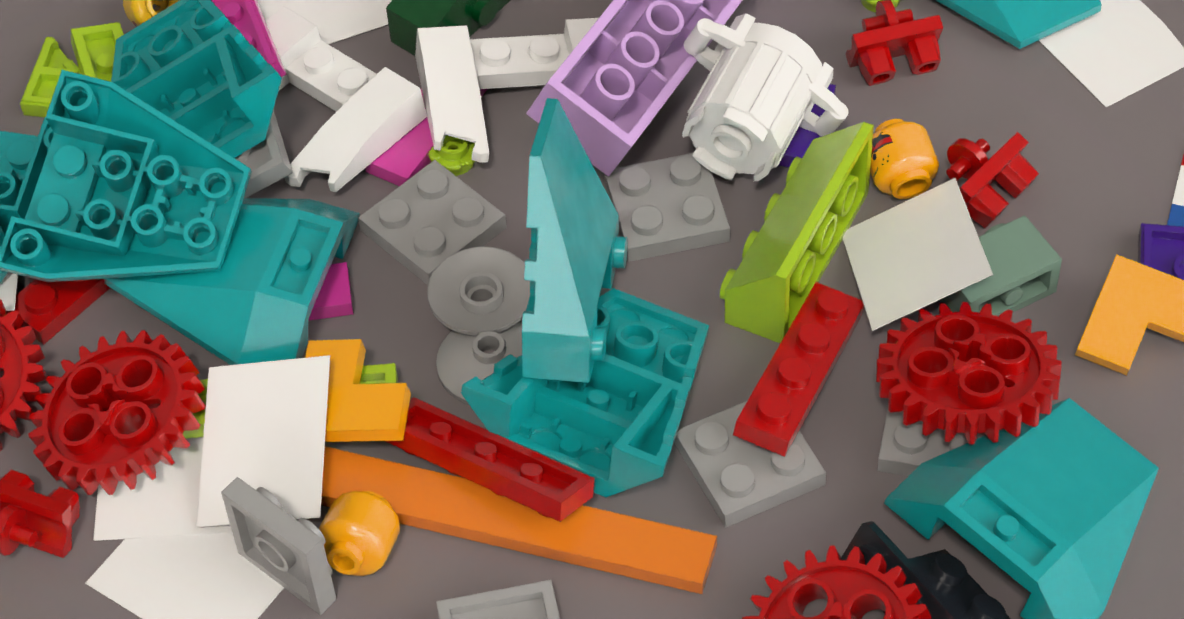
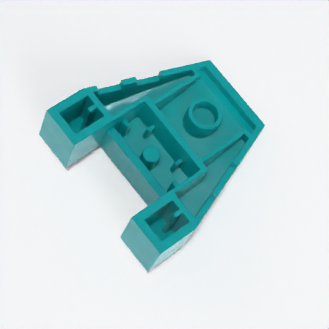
M547 98L529 155L526 228H531V245L529 248V259L525 260L524 280L530 281V297L522 317V377L589 383L594 361L603 362L606 351L607 330L606 328L597 327V304L601 288H612L616 268L625 269L628 239L627 237L619 236V215L559 100Z

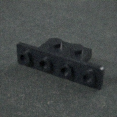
M873 521L861 524L841 557L842 560H847L853 547L857 546L864 555L865 565L877 553L883 556L887 564L886 573L899 565L906 576L903 586L912 583L917 585L922 597L916 604H926L931 614V619H1011L1006 614L1003 605L995 598L989 596L968 574L965 565L946 549L908 559Z

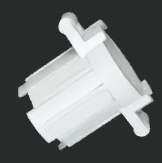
M746 13L737 16L730 28L707 18L700 19L684 41L686 52L693 55L710 73L687 112L688 116L682 134L683 138L689 136L693 141L692 144L696 148L692 155L694 159L709 171L729 180L733 179L735 173L755 174L754 181H759L767 176L773 167L776 168L779 165L799 126L822 137L833 133L845 120L849 112L846 105L840 102L827 89L833 79V68L829 64L824 62L822 66L813 49L796 34L775 25L754 23L756 18ZM711 39L718 42L715 50L707 47ZM814 104L825 110L820 117L811 112Z

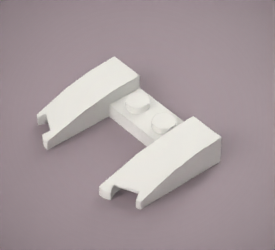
M286 6L280 8L265 21L287 74L282 77L279 90L288 83H291L336 111L290 164L293 173L284 177L289 185L300 187L305 176L311 171L330 174L328 179L330 191L337 192L427 117L421 89L386 67L377 74L322 41L317 25Z
M599 18L567 19L565 21L564 34L470 39L467 25L417 28L415 59L434 150H441L444 138L448 135L473 142L472 160L480 163L488 162L489 148L480 89L546 85Z

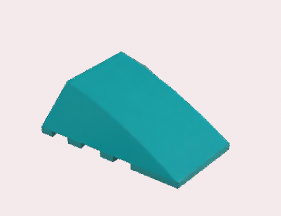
M179 0L116 39L111 82L233 158L266 139L282 77L263 58L258 50L245 39L241 32L230 23L211 0Z
M615 288L601 295L598 300L597 327L606 328L607 330L606 351L603 362L594 361L589 383L522 377V355L516 358L509 354L494 364V373L483 380L475 376L464 383L461 389V394L489 432L498 434L594 477V493L603 497H609L663 477L709 331V325Z

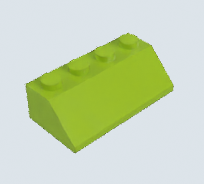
M862 122L813 139L803 158L798 156L794 158L787 173L786 187L781 195L774 193L767 205L762 228L759 232L753 230L749 234L743 248L742 262L737 270L729 269L723 279L719 296L720 299L725 300V323L781 343L815 282L819 283L843 240L845 232L849 229L869 193L874 125Z

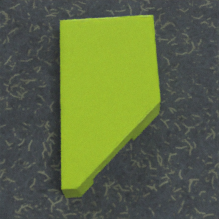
M46 36L20 102L23 115L46 117L61 70L81 74L73 60L70 61L59 48L58 42L54 37Z

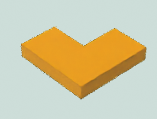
M1116 254L1075 355L1127 376L1146 328L1184 342V280Z
M361 339L308 340L305 358L330 355L325 442L402 441L411 397L407 383L360 384L366 353Z

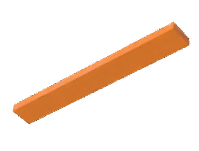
M325 446L322 506L331 507L332 503L343 493L371 491L381 495L389 502L398 516L399 523L703 594L717 549L716 535L584 505L559 522L542 516L537 511L505 496L497 495L490 489L466 478Z

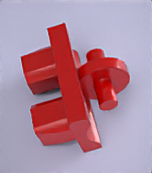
M879 0L876 3V16L862 19L864 32L852 35L851 50H847L845 54L849 67L859 66L869 86L885 83L893 79L896 69L892 58L903 55L907 56L912 74L920 75L937 70L941 61L938 40L943 31V25L940 15L914 20L910 8L896 11L891 0Z
M1019 132L1009 139L989 160L986 153L990 150V145L984 139H978L974 143L968 139L959 138L948 147L947 157L951 166L946 170V173L950 179L956 178V181L961 177L968 179L960 187L961 194L970 217L985 229L1009 204L990 184L996 180L1016 199L1039 175L1028 160L1020 154L1029 142Z
M11 469L0 478V554L4 556L10 555L19 544H23L64 558L72 549V527L80 516L78 493L61 486L58 489H54L48 496L36 493L34 482L28 475Z

